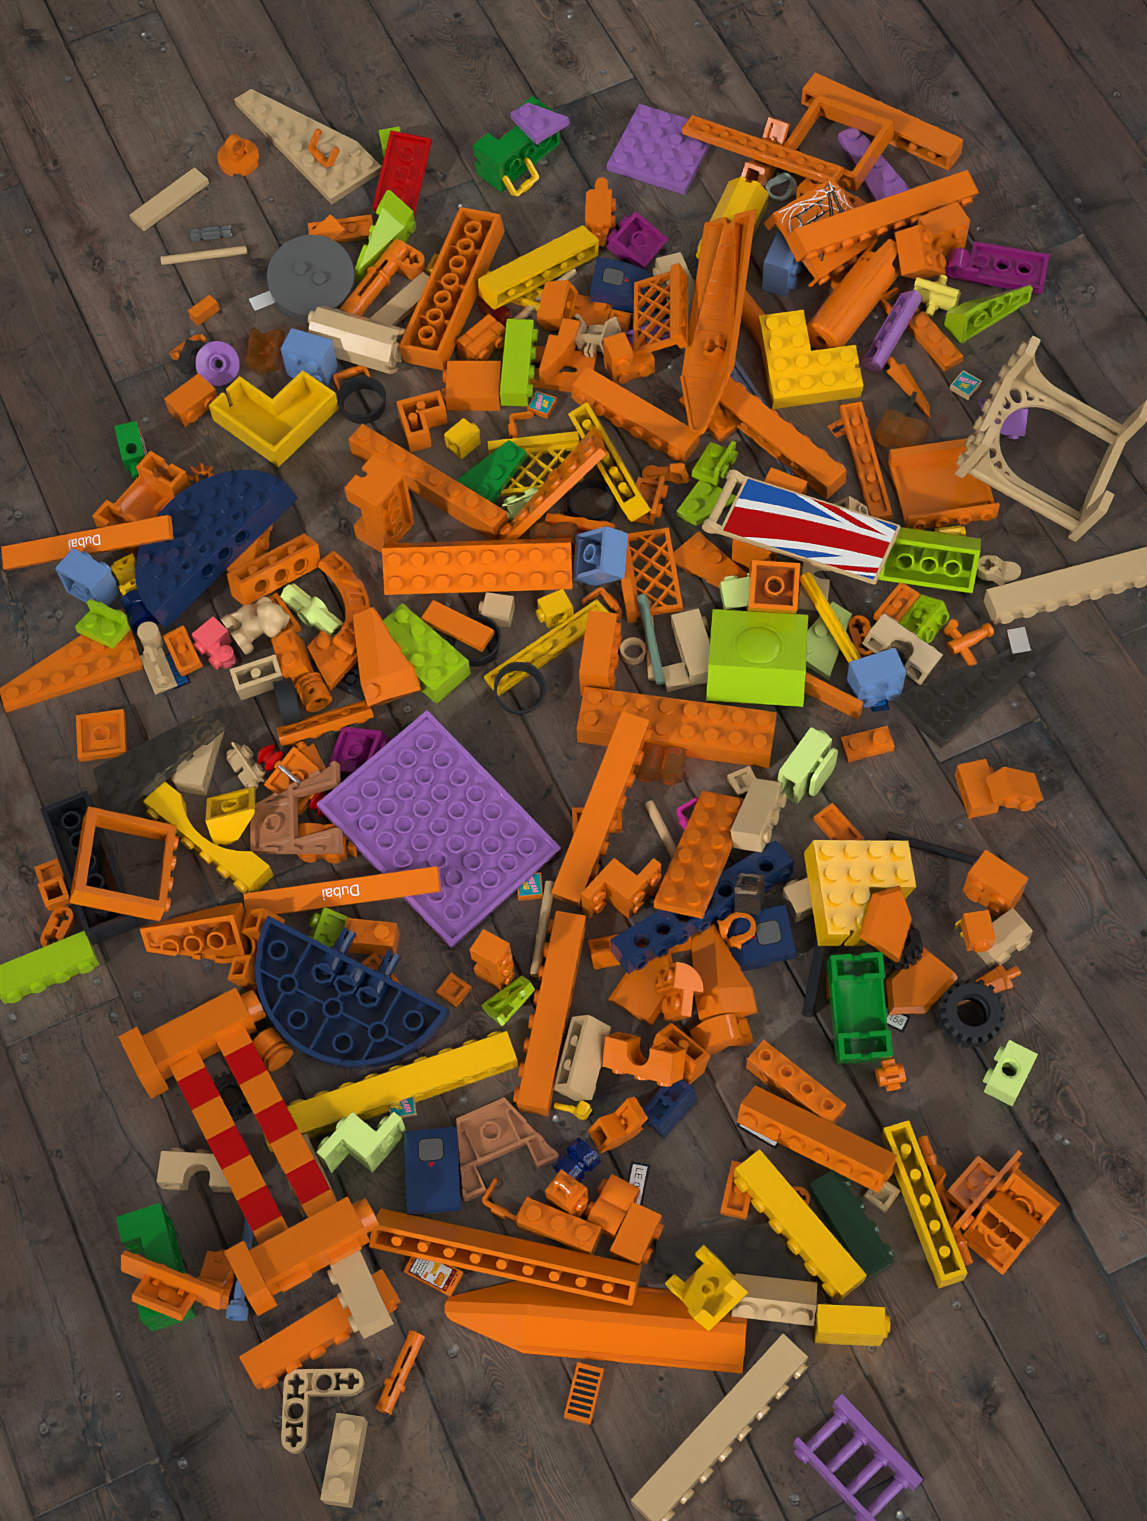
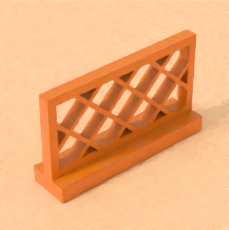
M680 263L671 265V271L634 282L633 353L635 356L676 344L680 349L688 347V275ZM670 280V283L664 289L660 287L664 281ZM650 286L651 288L646 294L642 295L641 289ZM656 290L661 292L654 301L650 299ZM666 296L670 297L665 306L660 305ZM648 302L651 305L644 313L641 312V308ZM656 308L661 310L655 318L650 317ZM667 313L670 315V318L663 324L660 320ZM646 319L649 320L650 324L644 330L640 329ZM656 325L661 327L654 336L649 334ZM666 331L670 332V338L662 341L659 340ZM646 337L651 339L647 345L640 347V344Z
M669 528L628 533L624 579H620L627 623L637 622V618L641 617L637 599L638 593L640 595L646 594L647 599L654 603L649 608L651 616L683 611ZM665 536L666 542L661 547L652 542L655 537ZM639 540L644 544L637 551L630 547L629 541ZM648 546L657 551L651 559L642 554ZM661 554L669 558V562L665 567L655 562ZM637 558L647 563L641 571L633 566ZM651 566L660 571L655 579L645 574ZM664 574L673 579L668 587L658 582ZM641 577L650 582L645 591L636 586ZM654 586L664 591L658 599L648 594ZM669 594L676 599L677 604L666 605L662 601Z

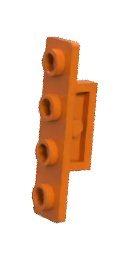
M1018 1150L1000 1172L996 1171L980 1156H977L947 1190L945 1196L965 1212L951 1229L954 1234L960 1227L963 1230L968 1228L975 1219L971 1214L976 1209L980 1212L990 1200L987 1197L989 1193L993 1191L996 1194L1006 1181L1002 1178L1007 1173L1011 1176L1019 1168L1021 1163L1017 1160L1023 1154L1021 1151Z
M128 1251L122 1253L121 1271L142 1279L132 1294V1302L180 1321L183 1320L194 1301L217 1310L221 1308L223 1290L216 1285L193 1278L187 1273L170 1269L164 1264L145 1259L139 1254H133Z

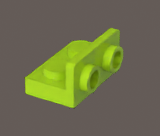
M731 441L728 448L710 442L693 468L691 477L717 486L721 478H726L729 465L734 464L737 459L738 452L735 451L737 442Z
M921 594L898 624L908 631L915 633L918 638L929 644L947 623L950 616L944 601Z
M89 599L86 603L90 611L77 623L75 628L78 633L113 649L131 630L127 622V616L122 611L114 610L101 601L97 602Z
M324 907L312 915L309 926L312 928L307 936L328 947H333L349 917Z

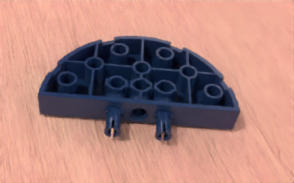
M268 916L262 927L257 944L255 975L258 993L268 1017L288 1041L312 1058L326 1064L349 1069L376 1068L392 1064L408 1057L426 1045L443 1027L451 1012L449 1009L392 980L391 975L402 958L396 953L393 954L392 951L387 950L379 968L372 970L346 955L354 938L357 936L355 932L342 927V931L333 947H328Z

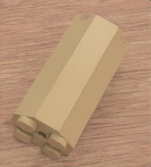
M325 305L317 307L316 311H310L307 333L331 339L337 359L388 374L397 372L399 367L395 365L403 360L399 344L403 338L402 334L405 333L406 329Z

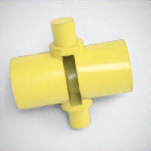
M940 275L938 281L935 282L919 277L916 278L914 290L922 296L921 303L926 304L927 309L925 313L929 317H933L934 312L938 308L948 311L958 305L961 292L946 285L948 277L945 275Z

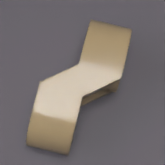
M986 555L979 558L976 575L982 580L994 581L1001 586L1019 581L1021 568L1015 562L1003 561L997 556Z

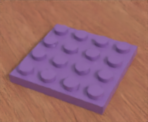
M639 104L607 163V170L685 195L711 144L682 134V127L688 121V118Z

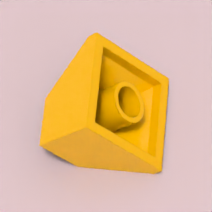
M254 786L207 798L205 821L213 844L229 845L240 838L255 813L256 790Z

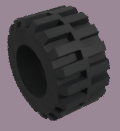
M969 978L965 982L960 980L948 988L938 1002V1011L936 1013V1019H939L937 1025L939 1030L943 1028V1036L946 1039L950 1037L953 1039L951 1043L955 1045L960 1043L962 1044L961 1047L964 1048L969 1046L976 1048L981 1044L988 1043L998 1034L1006 1017V1013H1003L1006 1007L1004 1002H1000L1001 994L999 992L995 994L993 991L994 986L991 984L986 986L983 980L975 982L974 978ZM971 1000L980 1005L984 1012V1022L981 1026L971 1027L959 1019L957 1005L960 1001Z

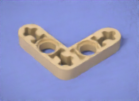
M352 1368L296 1369L287 1374L284 1379L281 1433L283 1447L293 1454L301 1453L307 1447L310 1397L358 1395L362 1392L365 1385L362 1374ZM324 1375L330 1376L332 1379L330 1388L327 1390L318 1389V1379ZM336 1375H340L339 1379L341 1381H348L350 1376L354 1375L359 1384H354L353 1389H350L347 1384H339L340 1390H336L338 1384ZM299 1376L304 1385H299L298 1394L299 1396H304V1399H289V1395L295 1397V1388L290 1385V1382H294L296 1377ZM294 1404L303 1406V1414L298 1419H292L288 1414L289 1408ZM288 1424H303V1428L297 1427V1435L302 1438V1441L297 1442L296 1447H293L288 1442V1438L293 1437V1428L288 1427Z

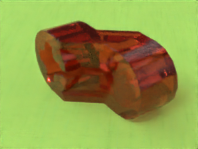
M480 296L477 298L480 312L485 316L490 314L506 328L507 319H513L509 308L503 305L494 310Z

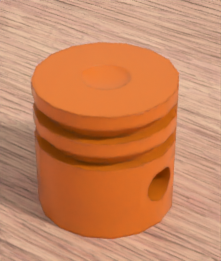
M317 672L308 673L296 681L295 688L306 711L317 712L326 708L331 703L332 697L321 674ZM321 698V702L316 703V700Z
M274 1028L264 1030L252 1041L264 1065L271 1072L285 1065L293 1055V1050Z

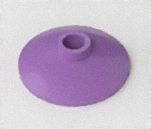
M209 342L199 350L196 356L197 372L213 386L229 384L236 378L239 372V356L235 349L225 342ZM219 359L223 362L221 368L216 366V361Z

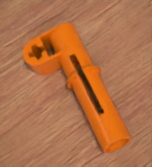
M399 239L393 240L373 266L368 267L365 277L339 310L362 316L384 288L389 287L390 280L396 272L410 280H414L422 272L425 273L424 255Z

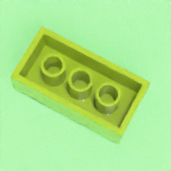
M900 527L899 534L878 580L973 593L981 550V538Z
M403 603L383 620L395 643H398L402 648L401 652L407 661H411L415 667L421 691L436 704L471 674L469 660Z

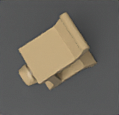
M579 314L575 315L576 320L580 321V328L575 342L579 351L584 352L586 357L591 356L592 358L596 352H602L604 355L603 338L622 333L617 317L609 319L604 325L591 324L588 328Z

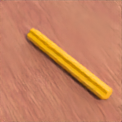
M810 572L802 574L799 577L801 584L847 661L850 663L851 661L861 659L860 654Z

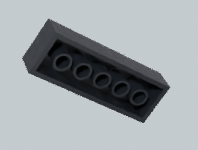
M87 790L40 809L70 892L72 890L83 819L88 806L96 808ZM95 827L86 886L128 894L103 828ZM75 904L85 934L92 945L140 927L135 916Z

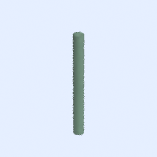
M641 594L637 596L655 682L656 685H662L665 683L648 600L646 594Z

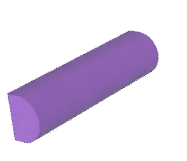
M916 290L901 293L861 362L869 370L880 372L922 301V296Z

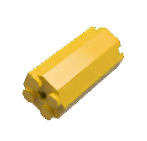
M739 177L728 182L710 221L727 217L732 222L735 214L757 209L753 231L754 237L768 207L769 193L759 182L752 180L751 183L745 182L747 178ZM702 238L699 242L698 251L696 253V257L698 259L700 256Z

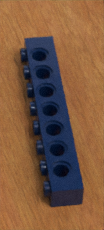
M776 840L764 847L762 852L751 854L721 873L703 919L658 910L612 938L611 953L628 974L634 970H641L652 959L664 956L670 948L677 944L685 943L690 936L698 931H705L711 923L718 919L726 918L731 911L739 906H746L752 898L759 894L767 893L772 886L779 882L787 881L793 874L794 860ZM681 919H686V920H688V921H686V922H681V921H679V920H681ZM659 932H667V934L662 935ZM640 944L647 945L646 947H638Z

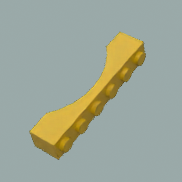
M165 781L143 801L147 808L146 814L153 821L160 820L162 823L176 825V834L182 838L180 840L182 844L189 850L194 848L198 851V856L206 864H214L217 867L216 871L223 878L227 879L230 877L235 881L233 883L234 886L242 893L246 891L248 893L258 892L274 876L270 866L252 851L225 849L202 837L193 828L188 819L186 804L182 795Z

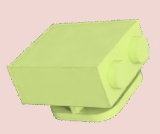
M811 727L779 770L778 782H782L783 792L786 793L787 799L795 804L799 803L808 789L809 794L814 797L835 768L838 750L835 748L831 749L832 739L824 731Z

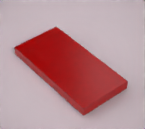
M390 130L372 206L374 212L377 211L386 191L389 190L413 211L415 218L432 138Z

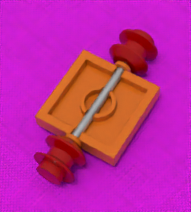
M274 744L263 746L257 754V762L259 764L266 763V771L275 769L264 783L273 793L277 792L280 794L287 790L288 786L292 783H300L309 778V774L318 769L322 771L318 765L294 746L284 759L282 751L275 752L276 746ZM323 791L298 798V815H302L310 805L311 810L318 809L317 815L319 817L325 816L317 807V803L328 795V792Z

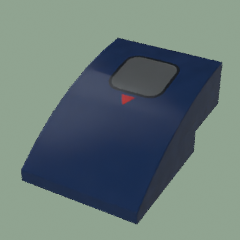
M597 257L590 289L591 302L612 304V309L634 312V282L653 277L654 275L625 262ZM651 287L642 288L641 294L645 295ZM656 290L650 299L654 301L660 292ZM646 302L641 308V312L644 313L651 304ZM657 308L652 312V314L656 315Z
M786 905L747 913L756 922L757 930L755 935L750 940L741 944V949L729 947V951L741 967V971L770 967V963L795 959L796 949ZM746 918L735 919L728 929L727 938L730 939L732 936L748 932L751 927L750 921Z
M457 1127L404 1131L407 1214L461 1211Z

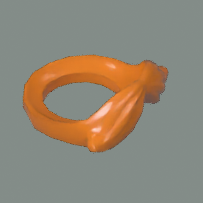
M735 912L723 921H717L720 935L729 947L741 949V944L750 940L757 930L753 917L743 912ZM746 918L750 921L751 927L748 932L732 936L730 939L727 938L728 929L735 919Z

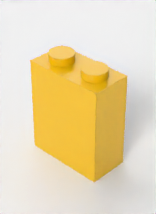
M818 1304L815 1312L814 1343L881 1346L883 1339L887 1338L888 1333H890V1316H885V1307Z

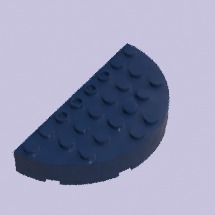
M227 471L207 477L177 494L158 513L156 517L171 516L174 539L140 545L135 564V580L143 604L165 629L298 499L289 485L279 477L262 471Z

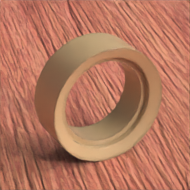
M636 637L624 640L620 646L622 660L631 665L641 663L646 657L645 643ZM631 645H636L642 649L641 655L636 658L628 657L624 651Z

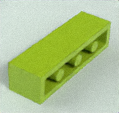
M507 319L500 385L501 406H528L529 398H533V384H530V379L535 378V365H532V361H536L537 348L533 347L534 342H538V329H534V320Z
M85 931L1 964L0 999L4 1004L16 1003L28 994L40 993L50 985L64 983L72 976L80 973H89L94 967L99 966L100 963Z

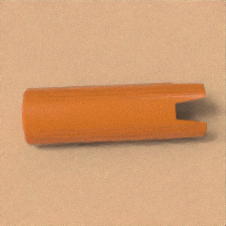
M877 239L869 245L806 325L809 342L812 347L822 350L843 347L901 273L900 266L895 270L892 265L898 254L897 242L889 239L876 252L871 251L875 247Z

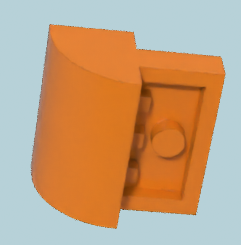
M675 962L659 968L655 975L656 994L666 995L661 1008L662 1013H664L663 1020L675 1022L691 1017L693 996L703 993V983L697 971L685 963Z

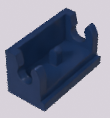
M683 1080L673 1083L672 1086H662L643 1108L644 1113L648 1117L645 1121L649 1127L654 1126L658 1134L665 1139L698 1100L694 1088Z

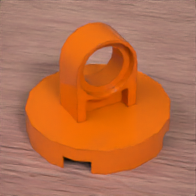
M232 134L218 151V164L221 170L229 176H234L233 174L246 176L252 173L259 165L258 148L253 142L241 138L238 134Z

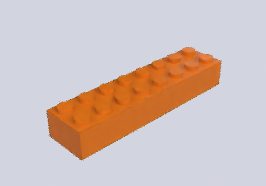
M463 207L459 208L399 344V350L404 363L438 370L446 369L447 361L450 360L457 344L456 340L460 337L478 295V278L487 274L505 232L500 214Z
M571 538L387 543L382 547L385 595L561 590L573 588Z
M584 687L577 724V742L608 746L622 711L650 720V729H653V733L649 743H644L642 751L762 768L770 767L777 712Z

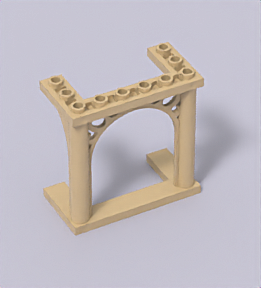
M1032 336L1027 343L1024 341L1021 343L1017 352L1013 353L1008 363L1004 364L998 374L1001 378L999 382L996 381L990 390L992 397L986 400L981 409L984 414L982 417H978L973 426L975 433L974 435L970 434L964 445L967 447L965 452H962L956 461V464L959 466L955 474L964 478L968 473L1070 530L1068 538L1076 542L1107 513L1115 494L1107 490L1104 492L1125 443L1147 422V400L1123 424L1107 417L1061 391L1042 375L1035 361V351L1041 340ZM1010 390H1014L1019 394L1020 403L1012 400ZM1027 397L1033 398V400L1029 401ZM1006 403L1009 405V409L1004 408ZM1027 407L1048 409L1110 443L1079 512L1026 483L1008 467L1001 453L999 436L1002 424L1010 414ZM989 450L995 453V457L990 459ZM998 463L1000 465V469L996 465L994 466V464Z

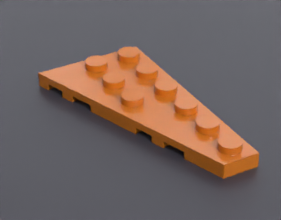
M593 426L559 467L549 473L545 483L511 522L501 528L499 540L518 539L606 455L601 432L595 426Z
M125 607L121 608L120 611L127 616V622L131 630L113 649L89 637L80 635L0 688L5 711L8 713L144 669Z

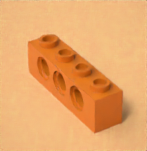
M304 533L227 573L231 595L243 606L251 604L259 598L311 572L318 567L321 560L318 543Z
M765 1040L747 1058L746 1069L788 1102L835 1125L844 1115L846 1104Z

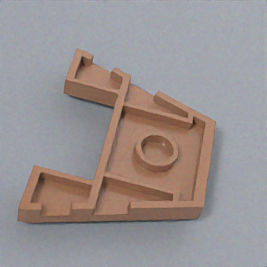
M505 1097L456 1118L462 1194L465 1202L487 1191L477 1170L478 1166L524 1145H527L537 1169L559 1160L558 1153L544 1141V1138L527 1123L526 1119Z

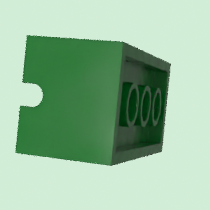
M531 96L527 101H525L521 105L523 106L526 103H531L533 105L553 111L534 96ZM518 125L500 140L487 133L473 144L474 157L478 159L475 162L476 174L502 193L507 189L502 177L508 176L513 184L528 171L524 159L528 157L534 166L560 144V132H556L537 145Z
M883 952L862 953L860 955H830L827 961L836 1065L871 1063L891 1059L893 1051L891 1031L888 1030L883 985V980L885 979Z
M161 1203L116 1217L121 1241L131 1253L139 1254L144 1252L146 1259L185 1273L171 1215ZM137 1304L141 1321L152 1332L197 1317L193 1304L182 1321Z

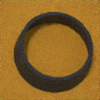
M354 377L340 387L337 401L343 415L349 421L357 424H368L374 422L383 414L386 407V391L384 386L372 377ZM360 389L373 390L383 400L377 410L366 415H354L344 409V402L352 392Z
M596 479L584 480L576 484L571 490L567 512L569 517H584L588 520L607 521L610 523L617 513V501L610 487L605 482ZM598 488L611 495L612 504L601 515L585 516L574 509L571 500L581 490Z
M467 616L494 630V636L497 640L496 648L485 657L478 659L467 658L469 666L478 667L486 665L499 652L501 642L500 629L494 621L485 616ZM449 636V643L455 648L457 639Z
M510 663L504 666L496 675L494 681L496 700L509 713L516 715L527 714L536 709L544 700L546 695L545 678L535 666L529 663ZM513 671H523L533 676L540 689V696L536 705L533 708L521 711L507 707L497 694V687L501 678Z

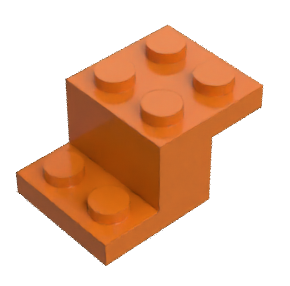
M613 858L581 893L582 913L591 918L595 913L599 914L604 909L606 901L627 918H630L634 913H640L646 904L645 901L650 895L655 896L661 886V863L653 858L638 875H635Z
M1017 1168L1002 1188L983 1207L963 1236L967 1240V1245L1003 1275L1019 1254L1034 1239L1061 1203Z

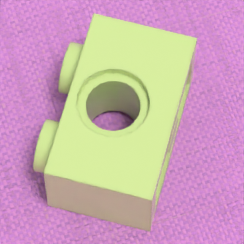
M1011 1040L1008 1041L1006 1047L1000 1045L994 1057V1060L998 1061L995 1069L989 1067L983 1079V1082L987 1084L984 1092L1013 1106L1038 1054ZM1010 1068L1015 1075L1007 1076L1003 1073L1002 1069Z

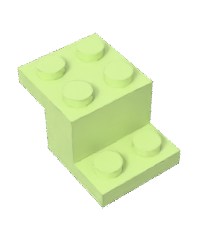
M352 1112L348 1117L345 1116L338 1122L337 1130L331 1137L327 1136L321 1141L318 1146L319 1150L316 1153L323 1166L330 1173L337 1168L348 1154L352 1155L373 1173L403 1139L406 1129L402 1118L395 1112L389 1117L385 1116L380 1121L377 1131H374Z

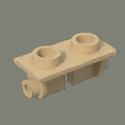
M152 644L146 645L140 659L155 695L177 687L162 647L157 649Z
M232 742L231 744L234 749L227 751L226 760L236 773L243 768L244 770L238 775L245 788L254 786L256 790L259 787L258 783L260 781L264 783L267 781L264 775L266 772L259 763L254 761L252 758L254 754L249 747Z

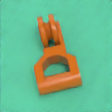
M674 463L665 467L650 465L642 471L643 478L659 481L661 475L666 476L665 481H670L674 484L688 483L690 481L689 474L683 463Z

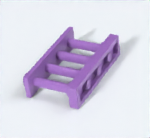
M841 1394L832 1406L835 1409L833 1412L834 1416L806 1443L798 1437L793 1443V1446L796 1448L793 1452L804 1464L809 1462L856 1513L854 1516L856 1521H876L874 1517L902 1488L907 1489L909 1487L914 1491L923 1479L848 1399ZM842 1423L844 1425L848 1423L855 1430L853 1433L854 1437L824 1465L813 1452ZM868 1444L875 1451L873 1454L875 1458L845 1487L833 1474L862 1445L866 1446ZM882 1466L885 1468L889 1466L896 1473L894 1475L895 1480L865 1509L853 1495Z

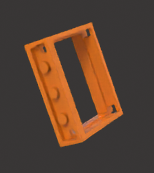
M818 94L783 147L796 151L819 116L876 136L854 170L844 169V174L837 182L843 189L846 188L857 192L893 138V121Z
M88 806L82 823L69 903L160 921L164 911H169L171 898H167V894L171 892L174 877H170V872L175 868L176 856H173V850L177 849L179 836H175L176 825ZM95 827L165 842L157 900L86 886Z

